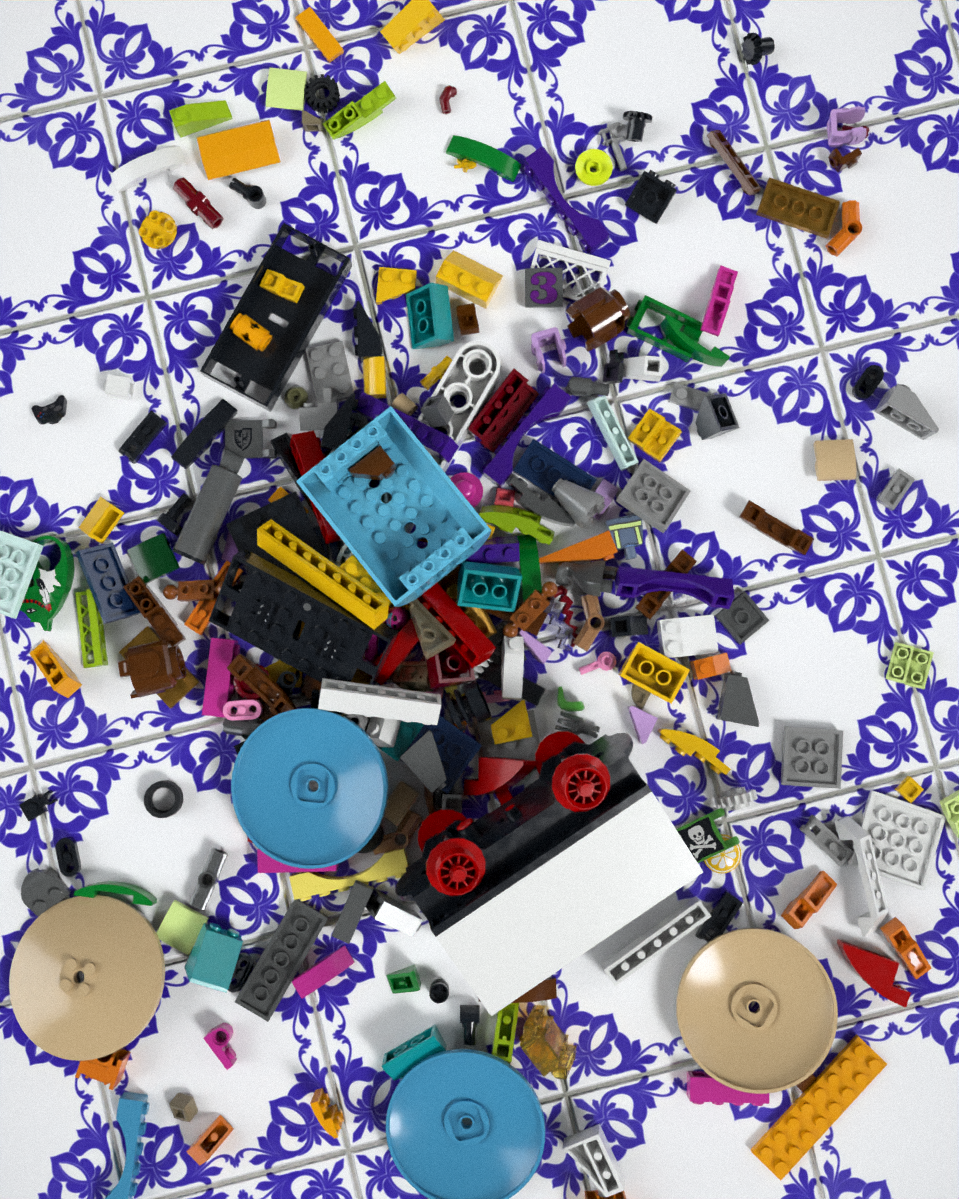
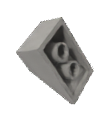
M898 383L885 392L874 411L922 440L939 431V428L917 395L904 384Z

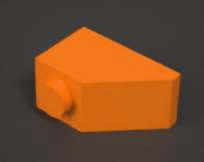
M727 652L689 661L694 680L732 671Z
M219 1115L186 1152L200 1166L210 1159L234 1128Z

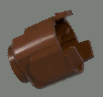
M602 287L572 303L565 310L574 319L573 322L567 325L572 337L576 338L582 335L586 340L585 349L587 352L616 337L617 334L624 330L625 321L630 318L629 308L622 295L616 289L609 292Z
M166 639L129 647L128 651L124 653L126 660L118 662L120 677L130 676L135 689L130 694L131 699L166 692L167 689L175 687L179 679L186 678V666L180 647L178 645L172 647L171 643Z

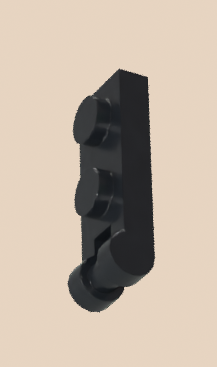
M151 410L119 448L118 452L123 456L126 455L131 463H137L144 451L168 423ZM132 445L137 447L134 452L130 450Z
M725 891L711 911V917L703 923L695 936L700 940L704 939L706 942H709L723 934L743 902ZM710 928L715 931L712 935L707 933Z

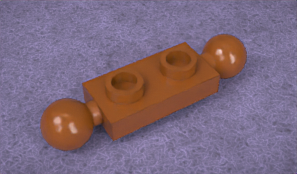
M214 579L178 581V588L175 585L165 586L163 595L169 600H173L178 596L177 600L180 602L217 600V593L219 594L223 582L217 585V581Z
M545 582L541 593L535 589L509 618L513 623H508L503 627L504 636L509 638L517 636L519 627L525 631L548 607L550 601L547 597L554 596L558 590L554 582Z

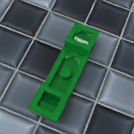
M453 135L446 150L448 155L460 160L465 158L496 171L498 176L512 182L515 181L521 168V164L507 154L487 144L466 137Z
M667 314L660 323L668 339L677 348L692 354V359L722 367L729 360L730 356L714 346L709 351L681 332L680 329L683 324Z
M516 535L519 541V565L522 575L521 589L524 602L535 589L540 593L542 592L540 563L536 538L531 535Z
M97 882L74 891L75 896L94 898L100 894V891L133 895L132 904L153 906L157 903V898L150 892L125 882Z

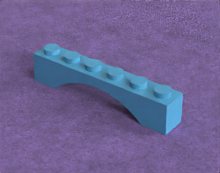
M124 1092L119 1098L116 1119L125 1137L126 1162L118 1184L108 1193L105 1199H133V1196L136 1194L138 1183H135V1179L141 1167L138 1159L144 1147L141 1139L147 1127L144 1119L145 1115L148 1114L150 1102H147L148 1095Z

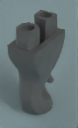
M602 560L593 561L585 565L560 562L556 571V584L562 585L567 591L572 590L573 584L566 577L568 575L575 580L585 593L600 597L601 592L612 593L616 567L606 566V561Z

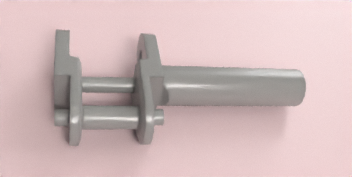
M620 122L607 125L598 134L603 137V146L612 145L620 171H624L627 169L619 144L620 141H626V138L624 136L614 138L612 130L616 126L617 128L621 126ZM606 133H610L611 139H607Z

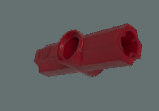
M184 177L179 178L174 183L173 190L186 202L187 207L196 216H199L212 230L218 228L224 219L222 215L211 205L210 201L200 190L197 191Z

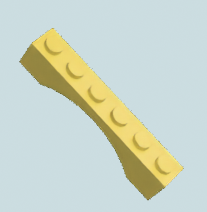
M403 848L385 852L371 867L354 875L339 877L328 876L318 872L292 873L289 879L294 900L306 901L312 899V895L316 894L322 897L331 894L330 891L337 889L338 892L347 891L350 889L349 886L354 885L355 880L369 885L368 882L376 880V883L387 881V877L394 875L395 878H401L406 872L409 862L406 849Z

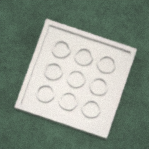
M870 790L860 826L871 836L880 876L925 891L946 819L945 815ZM853 848L852 851L854 853L851 855L848 864L858 868V860Z

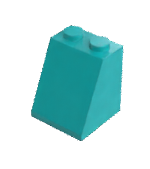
M204 923L184 966L189 982L227 993L243 943L239 935L240 933L233 929H228V931L221 929V926L215 923H210V925Z

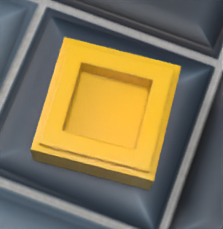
M907 776L895 790L908 803H912L924 789L913 778Z

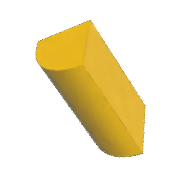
M384 356L370 357L363 360L364 393L376 399L387 398Z
M100 496L78 528L103 544L124 512Z

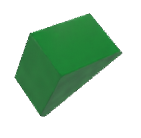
M415 964L386 975L393 994L416 992L421 988V980Z

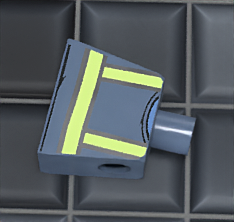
M634 514L606 520L604 526L606 531H610L617 551L624 550L626 560L637 558L635 547L643 545L642 519Z

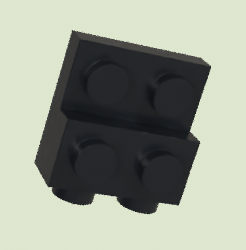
M644 170L625 206L658 224L677 192L674 188L676 185L667 179L665 182L658 179L660 175L652 170L649 173Z

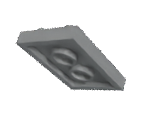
M340 341L305 349L317 404L319 403V398H323L324 387H332V397H337V401L348 399L354 393L343 342Z

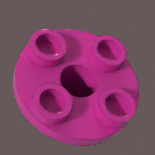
M466 472L452 476L450 480L473 508L477 507L483 496V486L480 480L475 475Z

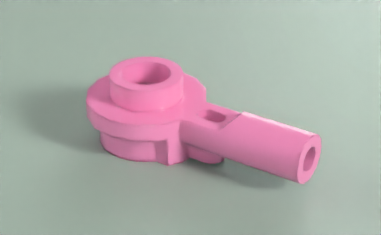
M603 652L598 656L597 661L578 668L579 672L583 675L598 668L605 671L611 670L616 665V657L611 652Z

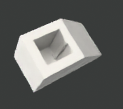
M639 356L623 359L624 379L659 382L663 376L664 357Z

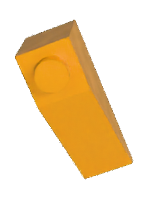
M43 640L29 653L52 689L57 693L69 698L82 686L75 673L46 641Z

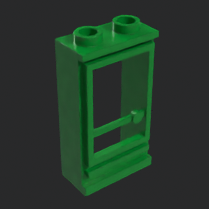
M647 295L644 296L643 300L639 299L634 308L637 311L635 317L630 316L626 327L629 329L626 334L645 341L688 363L692 354L669 344L667 336L661 340L638 329V326L648 308L662 316L668 314L685 326L683 333L698 343L703 332L700 330L702 322Z

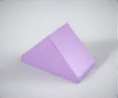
M605 479L602 480L595 491L605 497L604 504L606 505L600 514L596 513L593 518L598 521L619 491V488Z
M628 706L627 708L639 743L644 744L647 742L658 718L634 706Z

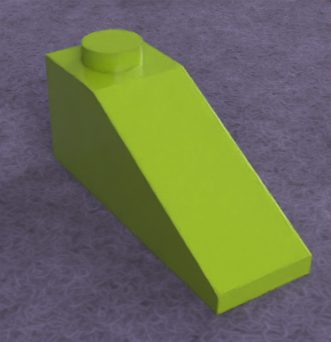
M226 100L186 104L169 110L180 138L233 119Z
M510 1003L498 1011L491 1054L509 1064L512 1061L519 1003Z

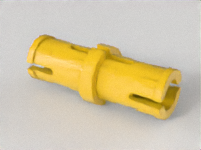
M445 356L439 364L433 366L431 371L420 380L422 386L429 390L439 379L441 380L452 359Z

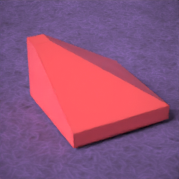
M496 488L494 504L513 507L515 490Z

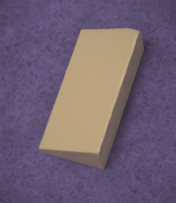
M400 781L388 798L384 817L398 826L419 796V793L407 783Z

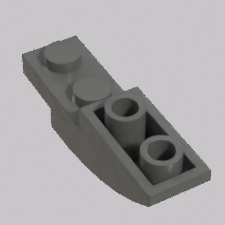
M514 476L510 480L509 486L522 496L518 500V504L527 511L539 515L541 519L554 524L570 527L576 524L568 512L560 507L561 503L553 497L551 499L548 496L542 501V496L535 490L531 491L528 489V484L519 477L517 479Z

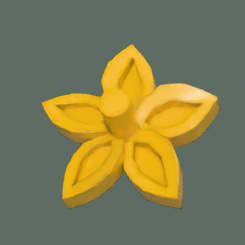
M457 159L458 164L454 165V169L462 168L464 173L468 169L477 167L475 162L467 159Z

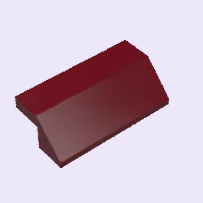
M515 368L512 369L467 428L472 436L492 454L502 444L539 395L536 390L527 384L529 380Z

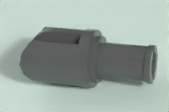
M571 377L566 385V393L589 397L592 394L608 396L610 386L609 384L593 383L591 378Z
M563 711L560 712L561 716L575 720V722L558 718V723L571 727L573 730L559 725L555 726L556 730L569 731L576 735L585 734L597 738L598 734L596 732L599 733V726L585 723L582 717Z

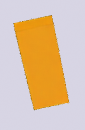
M308 7L295 17L298 24L329 63L344 53L341 45L311 7Z

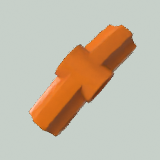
M849 200L841 205L842 229L825 246L831 255L838 257L862 231L859 202L856 200ZM848 228L852 229L854 234L850 233Z

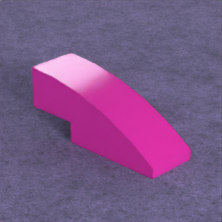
M344 945L296 976L292 980V984L301 999H303L343 972L355 961Z

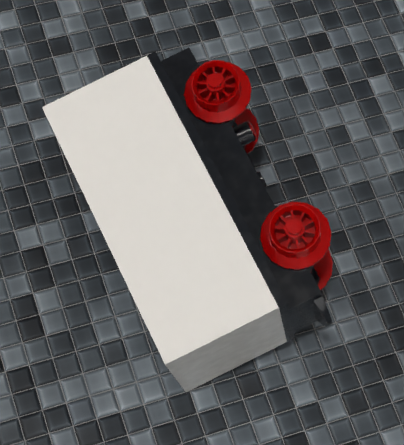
M569 731L552 733L539 743L535 752L539 779L524 788L521 793L515 797L511 795L508 789L495 793L501 806L476 821L472 818L467 819L462 813L452 809L438 810L422 821L418 830V844L422 851V857L406 867V872L399 879L395 887V893L401 900L415 901L429 921L432 933L491 1016L703 873L653 792L629 760L633 749V740L629 734L616 733L610 736L605 734L593 743L586 744L578 735Z

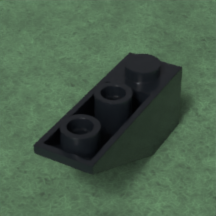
M356 301V307L353 308L354 319H357V326H354V337L358 338V345H355V356H358L360 362H363V360L370 357L382 356V341L361 303Z
M355 393L350 395L324 427L321 448L335 451L351 438L347 437L349 429H353L354 418H351L352 410L356 411L358 399H355Z

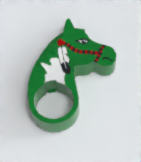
M45 535L36 538L33 542L43 546L51 541L56 542L61 549V559L52 571L44 569L38 560L33 573L34 586L28 587L20 611H23L31 619L30 622L40 623L44 631L51 632L53 618L62 609L71 590L75 566L72 550L68 543L63 539Z

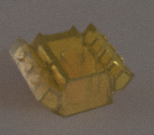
M534 1005L524 1024L523 1035L519 1037L521 1041L520 1046L543 1076L551 1072L555 1078L567 1080L576 1057L577 1045L568 1044L569 1035L564 1034L554 1021V1016L545 1015V1006Z

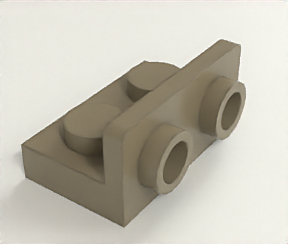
M403 661L396 668L392 679L393 684L404 690L433 691V689H430L426 661Z

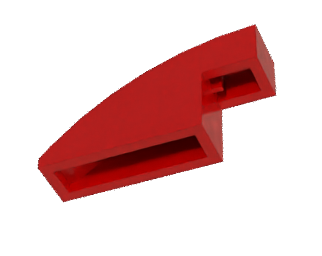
M412 618L398 633L377 679L380 685H383L390 678L396 668L409 656L419 642Z
M479 757L478 779H464V795H487L507 790L524 779L536 766V761Z
M839 939L837 940V945L845 960L866 984L890 1001L905 1008L907 1007L911 992L893 984L900 963L884 955Z

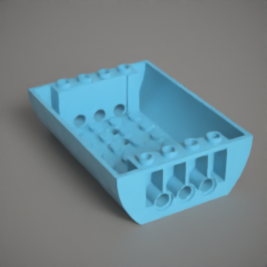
M391 406L296 481L395 607L406 605L420 597L479 550L491 534V529ZM378 446H381L395 463L396 469L394 470L395 473L388 479L383 478L379 480L380 484L378 487L371 488L369 482L372 479L355 478L351 475L349 469ZM383 494H391L392 499L389 503L381 501ZM413 523L416 529L413 533L409 534L405 531V527L407 524ZM421 538H425L428 541V545L424 549L417 546V542Z

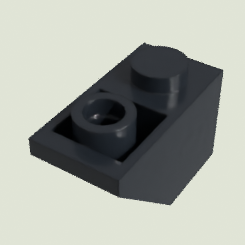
M644 615L611 617L608 619L610 638L648 634L647 617Z

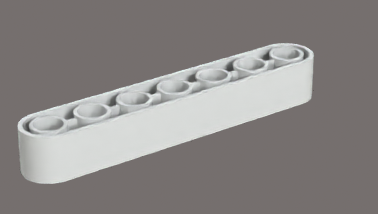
M483 341L468 342L458 350L431 396L444 394L454 412L452 418L447 425L439 427L447 431V436L451 437L459 448L469 433L467 428L485 406L500 377L501 362L499 354L492 345ZM473 363L483 364L485 371L480 375L471 373L469 367ZM455 395H462L466 399V404L456 408L451 405L450 400ZM421 413L418 421L430 426L423 413ZM429 452L444 472H446L456 455L455 453L448 463ZM385 493L381 497L383 503H389L392 499L389 493ZM407 524L405 531L410 534L415 524ZM346 544L343 545L337 556L336 566L338 567L353 555Z

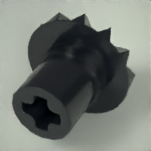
M754 32L748 33L747 36L743 37L744 43L741 44L743 47L741 53H743V60H746L747 65L758 64L762 56L772 54L775 49L773 38H760Z
M638 111L624 112L622 119L628 121L626 140L642 142L645 123H651L653 116Z

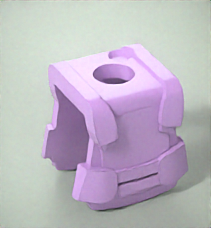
M858 106L851 107L850 109L831 110L827 122L828 145L830 147H840L843 144L855 145L865 139L867 132L866 128L863 127L837 131L838 123L855 124L860 122L865 116V107Z
M556 327L533 333L531 336L532 355L536 356V364L542 374L545 373V361L540 347L553 343L556 346L562 368L566 367V354L564 351L566 350V344L564 339H560L561 337Z

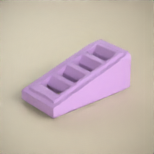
M518 629V637H524L525 646L539 663L544 664L551 655V650L526 631Z

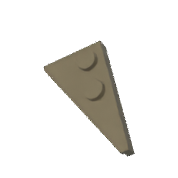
M417 599L407 604L426 659L431 658L455 643L456 639Z

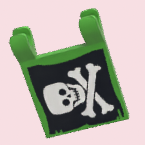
M723 808L716 809L676 829L697 863L740 843L737 836L724 841L713 821L725 815Z

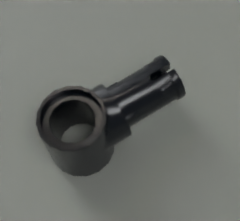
M237 178L232 179L233 182L230 183L229 188L241 194L245 200L250 202L253 208L261 209L265 206L266 197L259 186L244 184ZM255 195H260L259 199L253 200Z
M460 1005V1023H462L464 1028V1045H475L476 1027L480 1023V1005Z

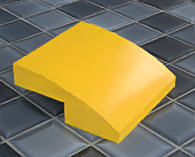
M649 408L628 437V440L647 455L661 462L682 431L667 422L665 417Z

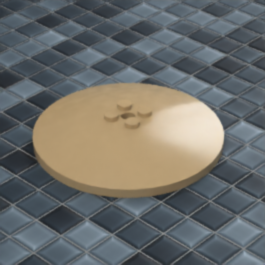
M96 895L94 898L77 896L57 903L42 913L27 929L16 948L12 960L9 992L13 1012L20 1027L35 1045L45 1052L62 1059L76 1061L93 1060L119 1051L141 1034L156 1012L165 982L163 949L156 931L146 917L136 908L120 899L103 895ZM79 971L84 973V980L81 983L76 979Z
M736 929L721 934L707 942L687 964L679 982L676 998L678 1027L693 1059L712 1078L725 1086L742 1092L754 1094L774 1093L801 1083L822 1064L832 1047L838 1021L837 1000L832 982L824 967L798 941L769 929ZM753 1001L759 1004V1008L755 1012H751L748 1008L749 1004Z

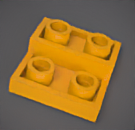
M322 1087L315 1090L310 1104L321 1126L335 1139L338 1138L340 1129H342L344 1116L342 1110H338L337 1104L329 1106V1095L324 1093Z

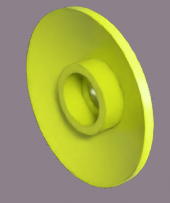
M599 149L584 151L579 155L575 164L577 177L589 186L604 184L610 178L613 170L610 157ZM595 168L596 172H591L590 169Z

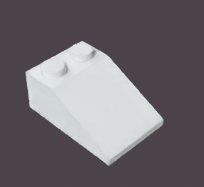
M714 615L657 621L660 654L668 658L719 653Z

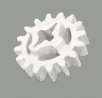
M744 786L722 791L723 796L715 798L714 802L717 809L726 808L727 811L750 806L749 802L757 800L758 797L756 790H746Z

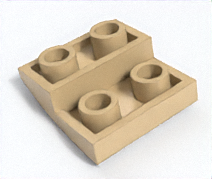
M853 439L820 440L814 442L817 481L856 479V458Z

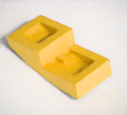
M269 269L266 270L259 285L261 288L296 304L305 288L302 283L288 279L283 274Z

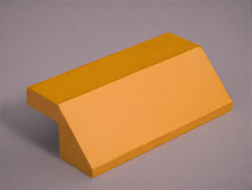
M270 119L197 137L202 163L208 180L281 162Z

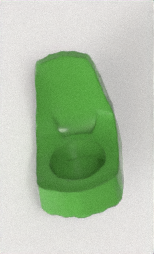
M562 686L558 687L557 704L560 709L569 712L585 709L582 701H566Z

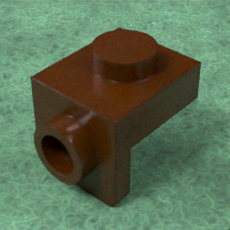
M858 147L842 157L839 150L835 148L828 157L830 165L837 172L847 167L851 169L858 164V159L862 152Z
M475 304L456 306L461 336L480 333Z

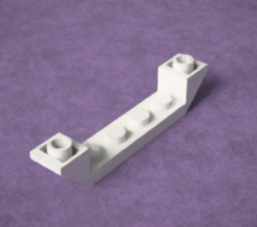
M845 816L835 821L836 832L838 833L839 840H853V848L856 852L858 869L861 873L863 889L865 890L869 909L868 912L858 917V925L862 937H866L877 930L888 913V907L871 836L853 819Z

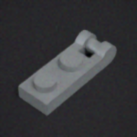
M811 815L808 818L809 821L802 825L799 830L836 864L842 867L854 852L839 840L820 820ZM816 826L819 830L814 834L811 830Z

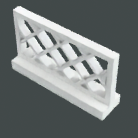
M538 240L531 268H535V265L537 268H540L537 263L538 255L546 256L549 264L542 268L549 266L555 268L554 263L564 261L567 269L563 270V274L569 271L574 280L566 285L563 283V289L566 292H563V297L577 301L581 299V297H578L582 294L584 297V292L592 288L596 290L597 285L600 284L599 287L603 288L611 261ZM581 266L585 274L576 279L571 269ZM594 271L602 272V279L594 284L589 274ZM587 276L592 285L582 290L578 281ZM573 283H576L580 290L575 295L569 294L566 287Z

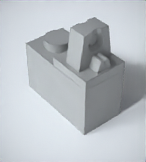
M332 387L323 388V398H319L318 406H315L314 402L303 403V406L299 407L300 431L324 430L326 424L339 410L337 397H332Z

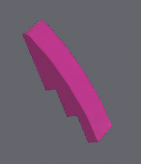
M724 266L719 267L704 314L701 331L717 337L720 335L731 302L730 298L738 271Z

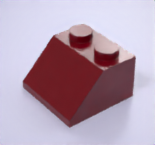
M453 646L426 659L430 689L448 688L475 681L474 669Z

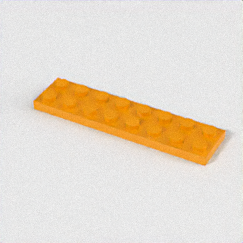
M856 1034L817 1076V1080L795 1100L750 1149L751 1152L778 1179L782 1180L885 1068L887 1063Z

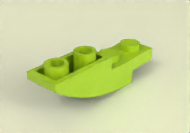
M384 81L356 103L350 102L325 121L323 125L333 140L341 138L384 113L382 109L397 98L386 81Z
M503 505L482 506L479 512L484 522L493 523L504 532L513 533L514 529L517 528L521 533L535 537L540 543L550 545L555 532L541 525V516L532 512Z

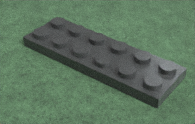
M300 899L293 900L236 998L235 1003L269 1022L329 916L300 901Z

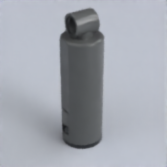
M226 450L220 465L211 466L172 552L205 565L208 554L217 539L220 527L242 481V477L237 474L243 464L244 457Z

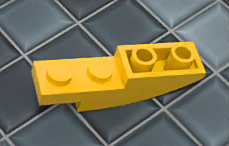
M659 728L658 732L661 734L659 738L667 744L670 742L676 746L674 750L683 757L685 754L691 757L696 752L694 756L703 763L706 760L711 764L710 769L716 774L722 773L727 775L731 770L716 758L720 750L707 741L686 732Z

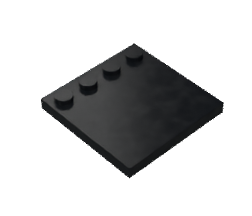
M296 491L226 524L238 551L246 549L294 576H298V574L257 545V529L270 519L328 559Z

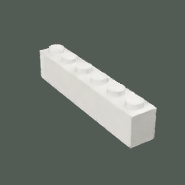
M322 678L318 709L330 712H343L345 714H359L365 717H381L386 720L395 719L404 722H418L424 725H437L441 709V695Z
M695 896L601 964L602 968L614 986H617L709 919L711 915Z

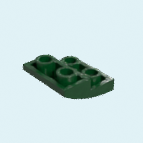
M165 533L150 538L127 550L138 576L146 584L180 568Z

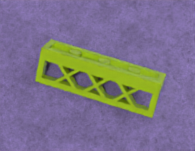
M86 589V591L75 592L84 668L108 665L104 623L91 590ZM87 595L88 607L82 604L81 596ZM87 613H89L90 627L84 623V617ZM90 631L92 637V646L86 642V636L89 634ZM93 650L94 663L89 664L88 655Z

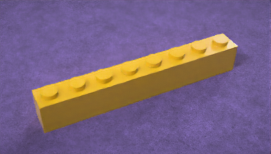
M270 519L257 529V545L372 629H376L388 618L389 603L275 521Z

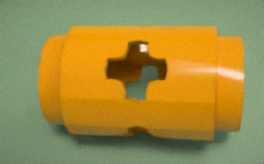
M238 314L230 326L233 334L255 350L259 349L262 352L272 340V335L269 334L270 331L246 314ZM243 336L248 337L250 341H246Z

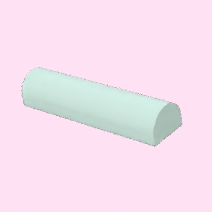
M606 396L590 400L587 405L620 470L624 471L639 463Z

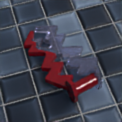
M560 585L557 586L558 590L554 596L547 597L550 604L543 612L552 614L549 624L559 627L555 639H560L557 648L571 651V648L564 644L567 638H572L570 646H575L573 642L578 635L575 633L578 627L570 625L574 612L569 609L573 601L566 595L568 593L567 589ZM559 595L561 596L558 601L565 603L562 610L554 608L557 604L553 602L554 598ZM560 613L566 615L563 621L558 620ZM566 629L570 630L568 636L565 635Z

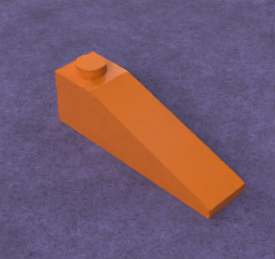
M606 531L539 558V563L599 561L601 559L608 561L615 558L614 554L618 551L610 531Z

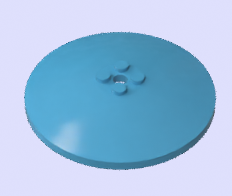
M299 708L280 713L266 720L244 742L235 760L232 772V802L243 831L263 853L278 862L292 867L305 869L324 868L341 863L352 857L375 835L387 807V771L377 746L370 736L355 722L333 711L330 712L318 708ZM311 780L318 783L317 791L310 789L309 783Z
M452 1049L433 1054L421 1060L400 1080L394 1090L387 1110L386 1138L392 1159L402 1176L413 1188L429 1199H509L530 1181L538 1168L545 1144V1119L542 1106L534 1089L527 1079L511 1064L483 1051ZM470 1118L472 1120V1124L465 1125L462 1122V1119Z

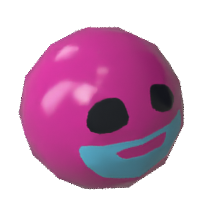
M393 606L388 610V618L385 620L386 624L394 630H401L409 621V614L402 606Z

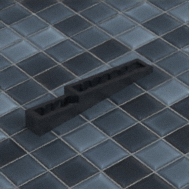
M286 432L270 440V443L314 513L309 497L296 482L301 477L290 447L291 438Z

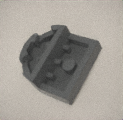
M34 869L25 876L22 883V901L38 917L59 903L71 891L57 877L58 873L52 869Z

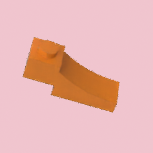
M820 871L806 889L789 903L781 916L793 929L803 928L812 914L820 910L838 884L825 871Z
M896 917L880 928L887 941L916 980L932 969L917 942L912 939L905 925Z

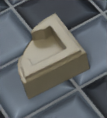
M633 684L631 689L632 700L639 709L643 710L651 693Z

